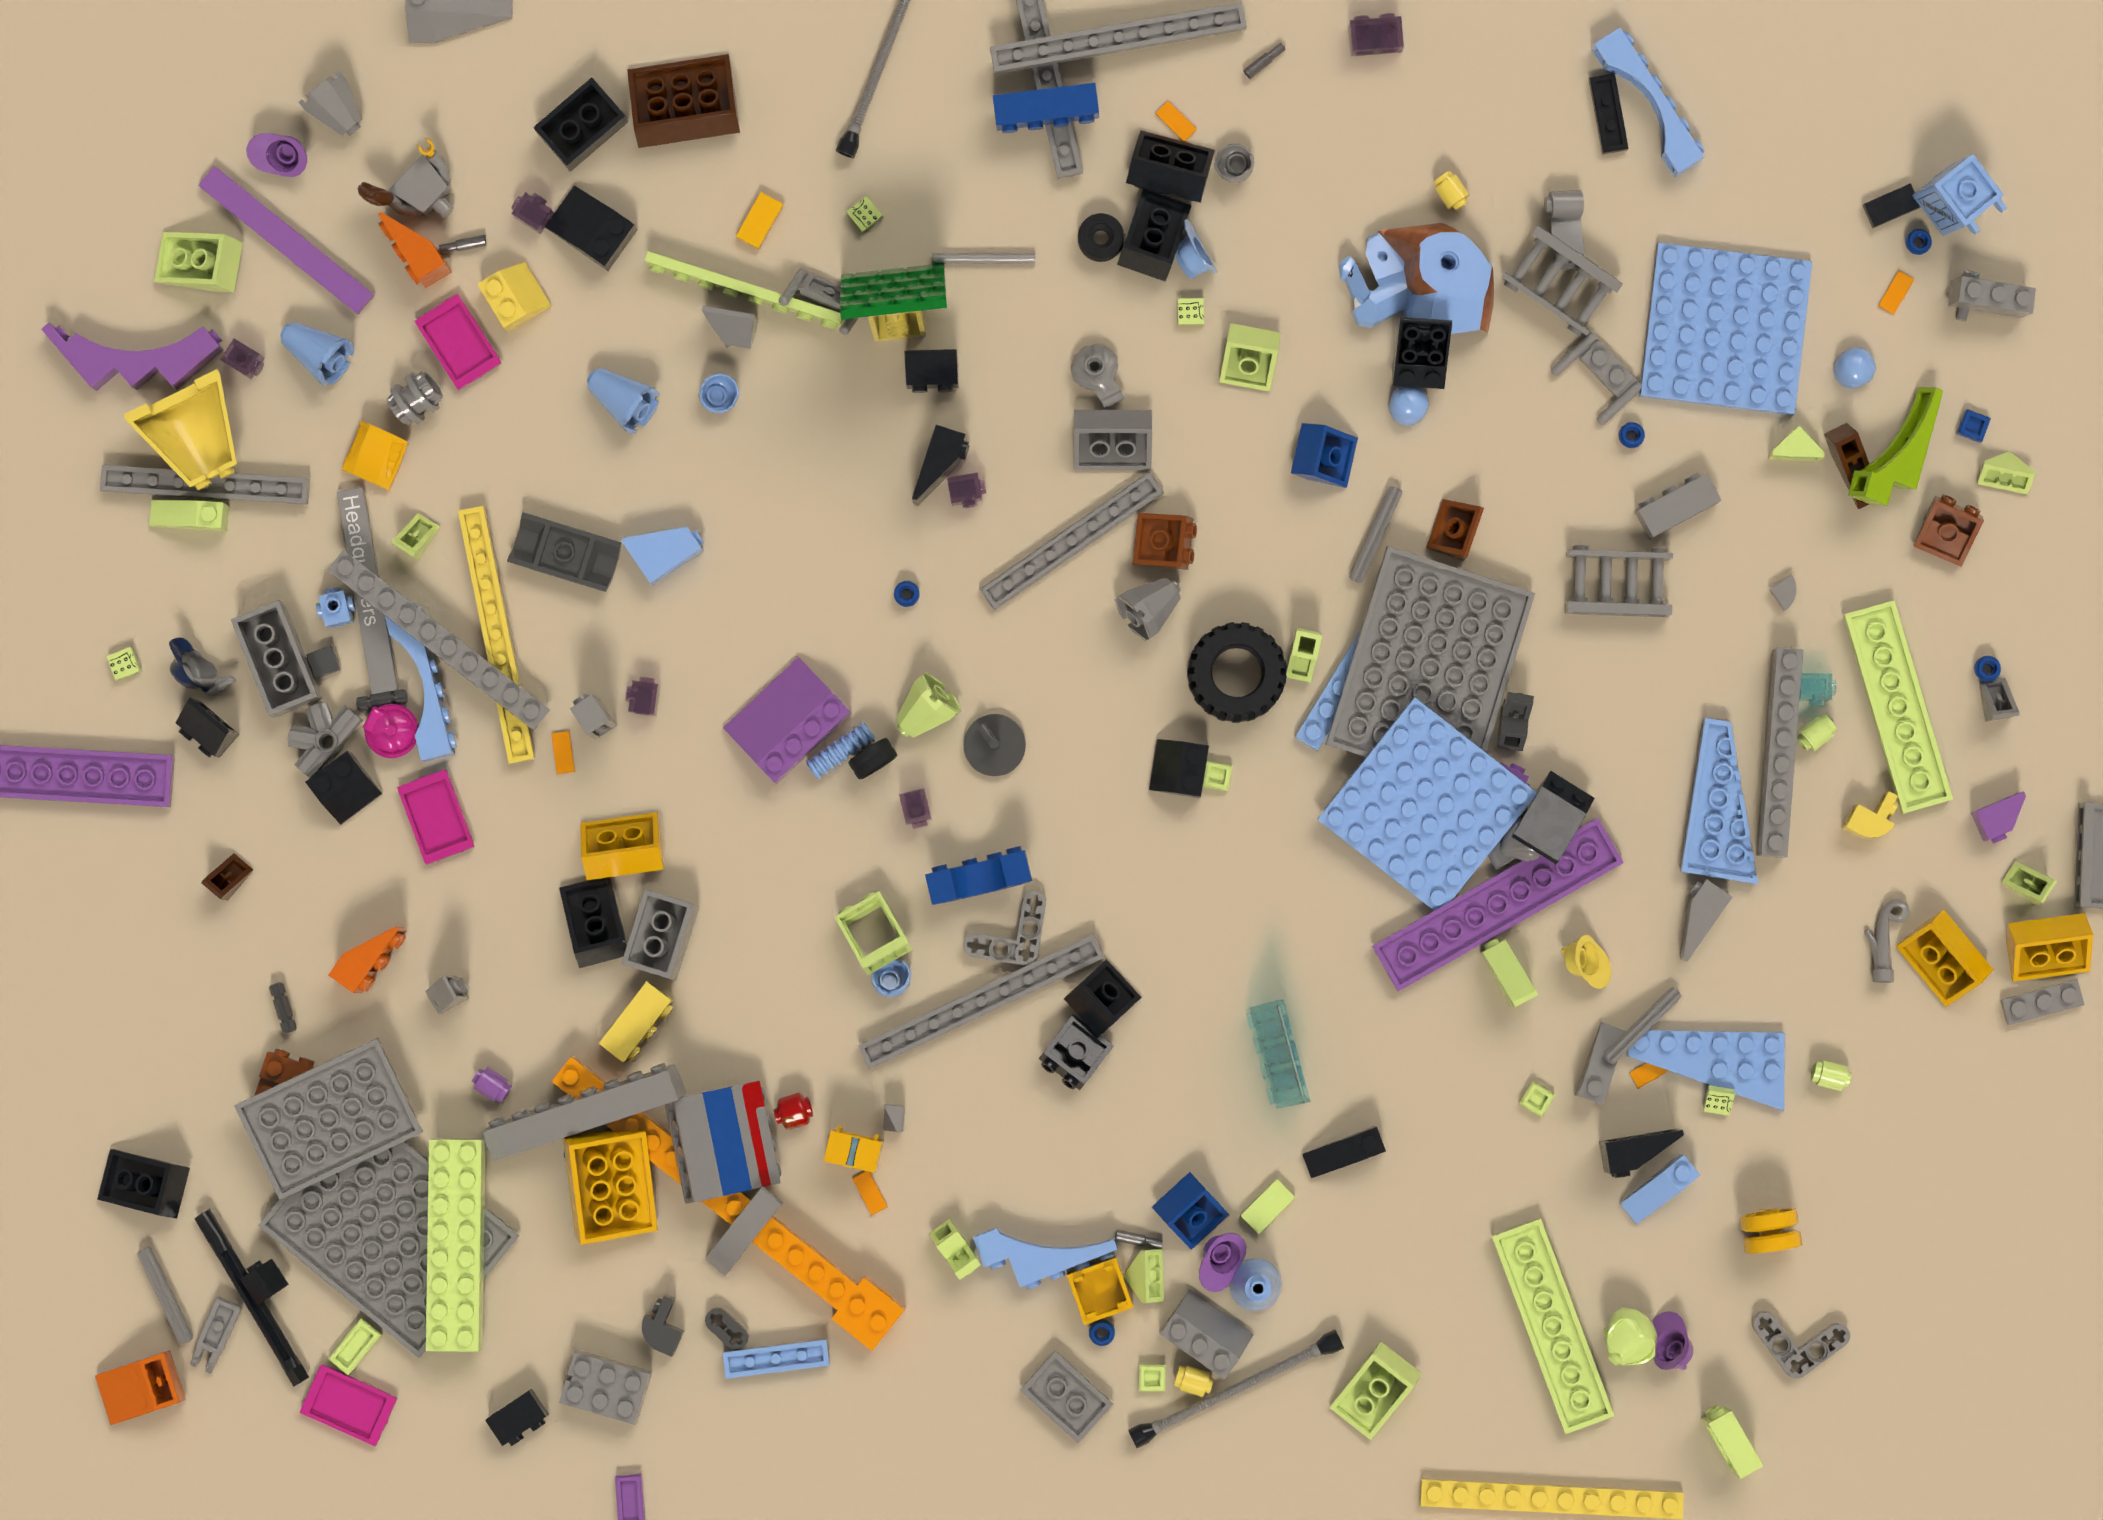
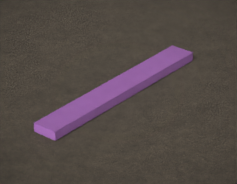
M214 166L198 185L356 314L359 315L374 297L372 292L217 167Z

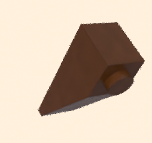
M1845 423L1825 433L1824 437L1832 458L1849 490L1854 471H1861L1869 465V461L1858 432L1848 423ZM1853 498L1855 505L1858 509H1861L1869 505L1868 503Z

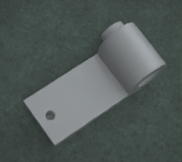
M1582 191L1549 192V196L1544 198V210L1549 212L1551 234L1584 256L1581 217L1584 211ZM1552 248L1554 262V260L1556 259L1555 254L1557 253V251ZM1569 261L1568 264L1565 263L1561 270L1577 269L1578 266Z

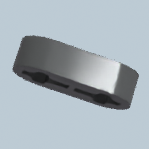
M714 1308L707 1313L705 1317L707 1328L726 1346L738 1350L746 1345L749 1337L748 1332L728 1312L722 1308ZM719 1313L722 1314L723 1318L721 1321L727 1327L724 1329L719 1324L713 1326L711 1324L713 1321L712 1314L716 1316ZM730 1329L734 1333L740 1331L743 1334L741 1336L743 1342L741 1344L739 1342L731 1343L732 1336L727 1330Z

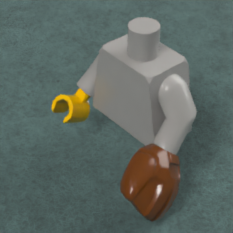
M427 137L425 139L429 143L428 148L421 149L417 143V149L422 155L394 183L389 191L367 182H362L357 188L359 195L368 203L375 206L388 205L402 215L418 217L422 214L427 217L435 210L442 218H446L454 209L445 199L451 192L448 188L451 178L447 163L437 150H434L432 141Z

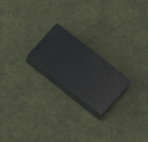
M1911 183L1862 205L1872 228H1876L1920 208L1912 196L1915 191Z

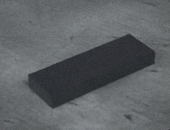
M1615 73L1589 78L1602 155L1627 151L1629 148Z

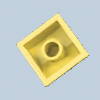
M525 262L502 269L477 284L507 333L551 307V304Z

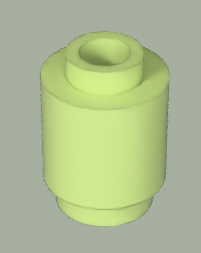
M1825 714L1821 717L1817 716L1798 731L1800 737L1797 740L1806 751L1810 749L1815 752L1834 737L1833 733L1837 731V728Z
M1825 1060L1821 1062L1815 1061L1810 1080L1816 1082L1818 1086L1842 1091L1844 1087L1849 1086L1851 1072H1848V1067Z

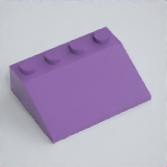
M798 657L727 723L723 729L765 774L777 784L852 713Z

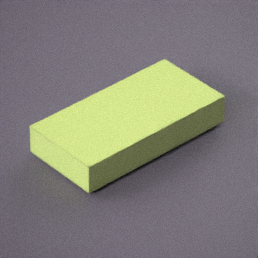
M1276 1179L1240 1216L1260 1234L1293 1201L1295 1196Z
M361 1318L328 1359L344 1373L350 1375L381 1337L382 1333L364 1318Z

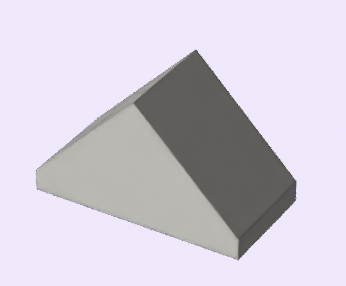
M2005 678L1995 679L1990 682H1980L1985 722L2012 718L2019 715L2018 707Z

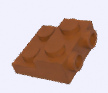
M1943 494L1941 498L1935 496L1925 515L1924 523L1913 546L1962 567L1984 522L1983 516L1979 515L1981 511L1974 506L1966 505L1963 508L1956 505L1957 500Z
M1138 513L1133 564L1188 570L1189 564L1193 563L1195 556L1194 550L1191 549V539L1197 535V525L1193 523L1194 519L1184 515Z
M275 1049L274 1053L267 1052L259 1075L260 1080L255 1095L316 1067L313 1066L315 1061L299 1057L297 1061L289 1058L290 1053Z

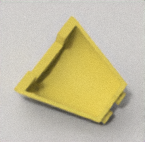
M218 369L195 379L194 384L149 406L146 403L123 414L125 420L189 487L195 486L198 491L211 485L210 480L217 476L223 479L235 473L233 467L237 465Z

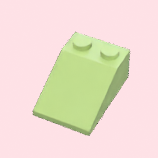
M163 232L154 282L213 292H234L243 242L225 234Z
M1380 1341L1329 1408L1371 1440L1415 1387L1422 1373Z

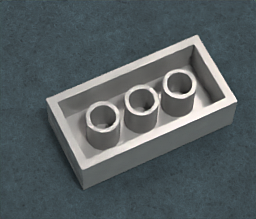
M278 600L231 619L270 717L276 718L322 699L285 603Z

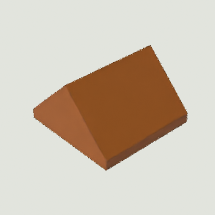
M1443 499L1426 548L1464 561L1468 557L1484 508Z

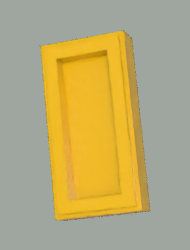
M760 192L739 229L736 238L759 250L784 204Z

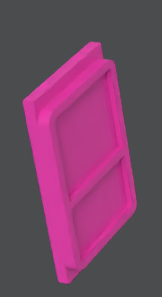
M458 293L414 321L458 391L502 363Z
M446 769L397 787L425 865L439 862L441 859L460 852L463 853L465 850L475 847Z
M321 1364L299 1413L376 1447L398 1398L334 1368Z

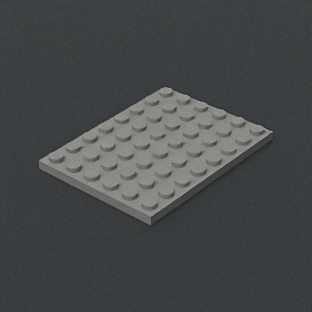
M1387 546L1325 745L1366 757L1415 696L1486 752L1535 593Z
M404 1141L278 1200L258 1226L415 1356L420 1358L426 1351L429 1160ZM486 1207L484 1279L520 1236Z

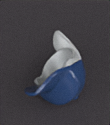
M179 637L170 640L169 646L175 657L170 665V673L182 686L192 689L200 688L207 695L215 696L221 693L229 684L236 682L233 676H218L215 666L203 658L199 651L194 650L186 639Z

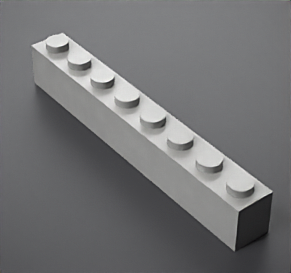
M1777 647L1772 650L1756 856L1785 858L1788 856L1803 649Z
M661 1063L650 1068L651 1072L642 1074V1071H637L628 1075L627 1080L619 1082L618 1078L604 1083L603 1088L596 1090L595 1086L582 1090L579 1096L573 1097L572 1094H568L557 1099L558 1103L550 1105L549 1102H544L535 1106L534 1111L527 1113L526 1109L513 1113L510 1119L504 1120L503 1117H499L488 1122L489 1126L481 1133L492 1160L495 1161L679 1100L686 1093L676 1065L666 1066L665 1063Z

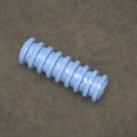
M860 722V726L858 728L856 726L853 727L851 733L848 731L845 737H839L840 740L838 742L836 740L833 741L834 745L831 747L830 745L826 746L827 749L819 751L820 754L818 756L816 754L813 755L814 759L811 761L810 759L806 760L807 766L816 778L821 779V775L824 773L827 775L829 769L834 770L836 764L841 765V761L844 759L847 761L849 755L854 756L856 750L861 751L863 745L867 747L869 741H875L874 735L865 723Z

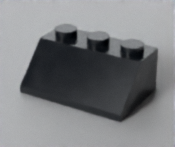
M1140 130L1126 183L1137 188H1146L1158 191L1164 195H1173L1187 201L1201 203L1215 150Z

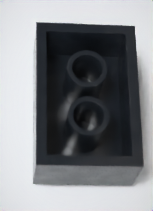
M591 77L533 128L571 172L625 126L628 120L619 107Z

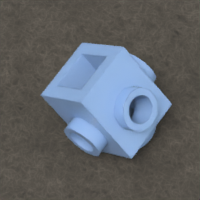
M337 587L324 591L325 595L318 596L320 603H316V609L319 618H323L325 627L330 629L354 623L352 611H355L356 607L352 595L348 596V592L340 591V588ZM338 604L337 609L334 610V606Z

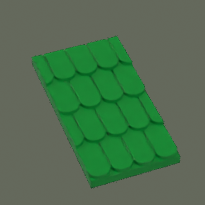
M944 264L841 275V320L868 317L874 341L926 336L923 310L947 308Z

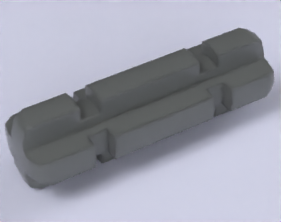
M403 689L396 690L394 693L390 691L373 694L370 697L362 696L356 698L359 711L370 710L374 706L378 708L385 704L396 703L400 705L408 702L407 692Z
M279 982L270 985L269 990L271 996H274L275 1010L278 1019L282 1022L280 1023L282 1032L290 1033L295 1031L297 1026L295 1020L291 1018L293 1013L288 997L284 995L286 992L284 984Z

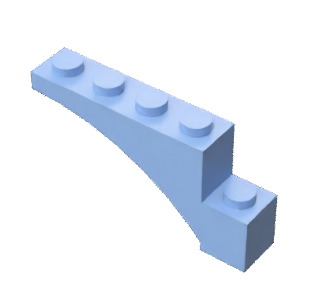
M998 1227L973 1236L983 1266L990 1265L992 1270L1005 1265L1004 1260L1009 1258L1019 1286H1026L1027 1290L1041 1285L1040 1279L1050 1276L1051 1280L1066 1275L1064 1271L1071 1267H1074L1076 1271L1090 1266L1089 1260L1099 1257L1100 1261L1115 1256L1113 1251L1118 1250L1114 1238L1092 1245L1059 1248L1020 1241L999 1232Z

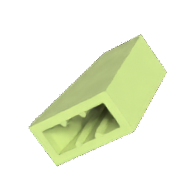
M1495 938L1484 944L1485 950L1480 953L1510 1007H1517L1538 995L1506 940L1499 942L1498 938Z

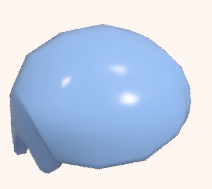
M1856 347L1843 352L1836 358L1833 371L1835 379L1842 386L1856 389L1873 379L1876 365L1873 356L1868 350Z
M717 373L710 375L703 381L699 389V398L702 406L712 413L721 414L734 407L739 396L736 381L726 374Z
M1399 386L1391 396L1388 406L1389 412L1393 420L1399 424L1412 426L1422 421L1429 406V399L1422 388Z
M894 960L873 972L871 983L880 995L890 998L902 995L910 986L911 971L905 961Z

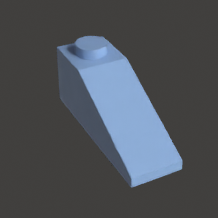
M1678 1154L1623 1200L1620 1205L1633 1221L1638 1224L1685 1189L1700 1174L1683 1154Z

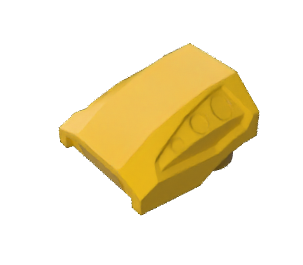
M360 421L357 434L344 461L342 470L390 491L401 467L409 442L371 424Z

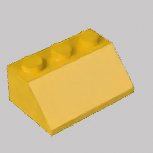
M658 812L580 823L581 859L586 880L664 870Z
M1944 909L1925 921L1896 946L1945 1007L1982 984L1994 970Z
M2081 913L2008 923L2006 943L2012 981L2090 972L2094 934L2086 914Z

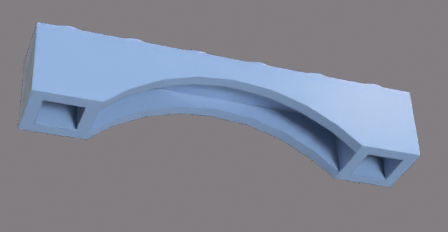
M1618 28L1596 42L1591 50L1605 71L1615 73L1631 82L1651 103L1661 128V157L1676 178L1702 161L1704 158L1703 146L1697 139L1693 140L1689 133L1690 127L1683 117L1679 118L1676 114L1675 103L1669 96L1665 97L1663 94L1660 80L1655 74L1651 75L1648 71V63L1641 53L1637 54L1633 48L1634 41L1630 34Z
M385 616L389 635L409 652L418 667L423 682L424 710L420 725L415 734L420 759L423 762L454 755L453 748L457 747L454 733H449L447 723H450L451 719L448 708H443L441 698L445 696L441 682L437 683L435 673L438 672L436 660L434 657H430L429 650Z

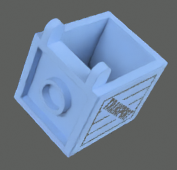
M1974 154L1950 164L1912 195L1942 236L1967 226L1971 233L1976 234L1980 231L1974 222L1976 217L1993 204L2001 213L2007 209L2000 199L2004 194Z

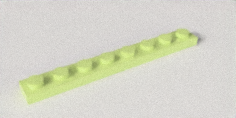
M648 251L645 258L646 264L650 266L649 270L655 273L664 274L667 271L673 273L675 279L683 282H688L689 279L699 282L698 286L708 290H713L716 287L723 289V294L733 298H737L738 295L748 297L747 301L752 304L762 306V303L772 305V310L786 314L788 310L797 313V318L811 322L813 318L821 321L820 325L835 330L836 326L841 327L845 319L841 320L839 312L792 298L788 305L782 306L779 303V298L782 295L780 293Z

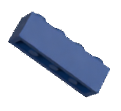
M1096 83L993 95L997 131L1002 130L1004 134L1015 133L1018 131L1017 128L1028 127V130L1043 129V125L1053 124L1054 127H1065L1069 125V122L1079 121V124H1090L1095 122L1094 119L1099 118Z

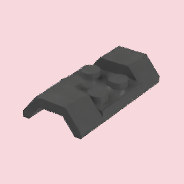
M522 512L520 528L507 562L607 592L620 557L622 543Z

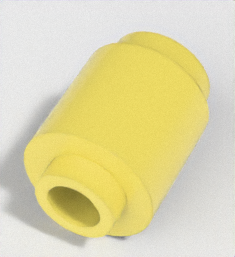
M1451 171L1446 172L1433 182L1436 186L1435 191L1448 210L1454 208L1457 211L1468 203L1466 198L1470 194L1457 175H1453Z
M1188 1365L1186 1367L1179 1366L1173 1386L1179 1387L1180 1391L1203 1397L1205 1393L1210 1394L1214 1378L1209 1377L1210 1372Z

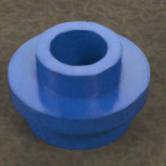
M1923 229L1912 230L1906 237V248L1915 255L1926 253L1932 244L1930 234ZM1914 239H1921L1922 246H1916L1914 244Z
M1629 422L1621 427L1619 440L1623 446L1636 448L1644 441L1645 432L1639 424ZM1633 431L1636 434L1635 440H1629L1627 432Z
M900 582L894 589V598L903 607L913 606L919 600L920 592L917 585L913 582ZM904 590H910L912 592V595L909 599H904L902 597V592Z
M1983 656L1976 661L1974 671L1980 680L1990 682L2000 675L2001 665L1995 657ZM1985 664H1988L1991 667V672L1989 674L1983 671V666Z
M1100 1319L1091 1324L1089 1337L1094 1344L1105 1346L1114 1339L1115 1329L1109 1321ZM1099 1328H1105L1107 1330V1334L1105 1337H1099L1097 1335V1330Z

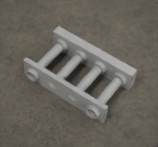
M1537 225L1532 233L1536 237L1533 240L1535 244L1512 276L1507 272L1503 274L1502 278L1506 280L1504 285L1514 292L1520 289L1568 322L1569 326L1567 328L1578 336H1581L1582 333L1587 336L1590 330L1585 327V324L1606 294H1610L1612 290L1617 293L1623 283L1540 225ZM1550 246L1557 251L1555 254L1556 259L1535 289L1531 290L1521 283V280L1542 250ZM1571 261L1578 266L1576 269L1577 274L1556 304L1553 305L1544 299L1542 295L1563 265ZM1592 275L1600 281L1597 284L1599 288L1575 320L1563 312V310L1586 278L1589 279Z
M1576 545L1573 546V550L1566 552L1567 558L1576 559L1575 597H1572V601L1565 603V614L1670 617L1672 615V605L1665 604V600H1663L1664 561L1673 559V553H1667L1666 548H1651V552L1589 550V546ZM1586 558L1601 559V595L1598 598V602H1587L1588 598L1585 597ZM1612 559H1627V593L1624 603H1613V598H1611ZM1638 560H1653V590L1650 604H1639V599H1637Z

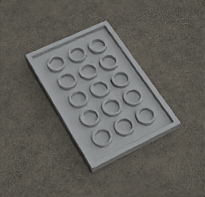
M379 1038L234 1105L279 1200L423 1133Z

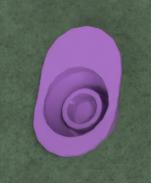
M260 133L249 141L246 148L250 163L256 169L285 177H295L300 175L307 165V154L304 147L292 136Z
M1225 1233L1214 1236L1206 1242L1203 1249L1204 1258L1199 1268V1280L1206 1290L1212 1292L1222 1291L1232 1282L1234 1274L1246 1255L1247 1246L1240 1235Z
M1663 1312L1655 1317L1652 1322L1657 1332L1655 1357L1653 1358L1655 1365L1663 1370L1678 1368L1685 1370L1693 1356L1694 1349L1692 1342L1688 1338L1685 1323L1677 1313Z

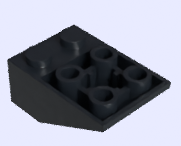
M1400 317L1392 366L1393 386L1445 388L1452 320Z

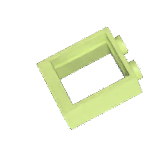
M880 891L865 895L861 902L854 906L844 907L834 917L867 975L872 974L913 950ZM882 907L898 938L864 956L848 926Z
M1716 1405L1705 1411L1706 1416L1701 1418L1735 1476L1742 1479L1763 1467L1762 1462L1732 1410L1725 1406L1719 1407V1405Z

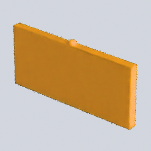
M1169 101L1155 113L1184 142L1197 130L1184 117V114H1181Z
M1898 271L1878 306L1894 315L1914 279Z
M570 731L551 733L557 774L575 772Z
M1645 1063L1629 1073L1637 1087L1640 1088L1652 1080L1658 1079L1659 1076L1665 1074L1668 1070Z
M865 1171L852 1178L871 1216L888 1207L870 1172Z

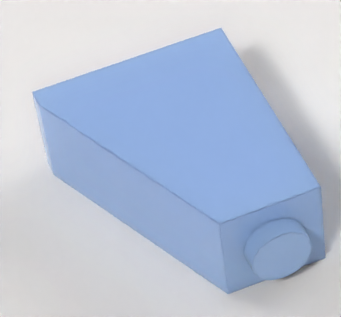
M688 527L625 537L621 540L652 586L704 551L700 546L704 541L696 530L691 532Z

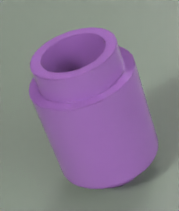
M486 1067L485 1070L479 1069L472 1079V1082L475 1083L473 1089L493 1102L497 1100L502 1103L512 1088V1085L507 1083L508 1079L489 1067Z

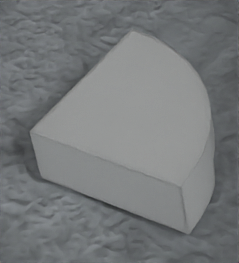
M1792 575L1769 590L1783 611L1791 606L1796 596V582Z

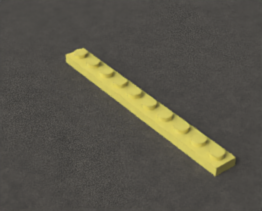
M478 506L459 510L458 515L488 662L521 687L485 507ZM497 703L508 763L514 764L535 759L529 727Z
M1421 1479L1420 1506L1683 1519L1684 1493L1677 1491Z

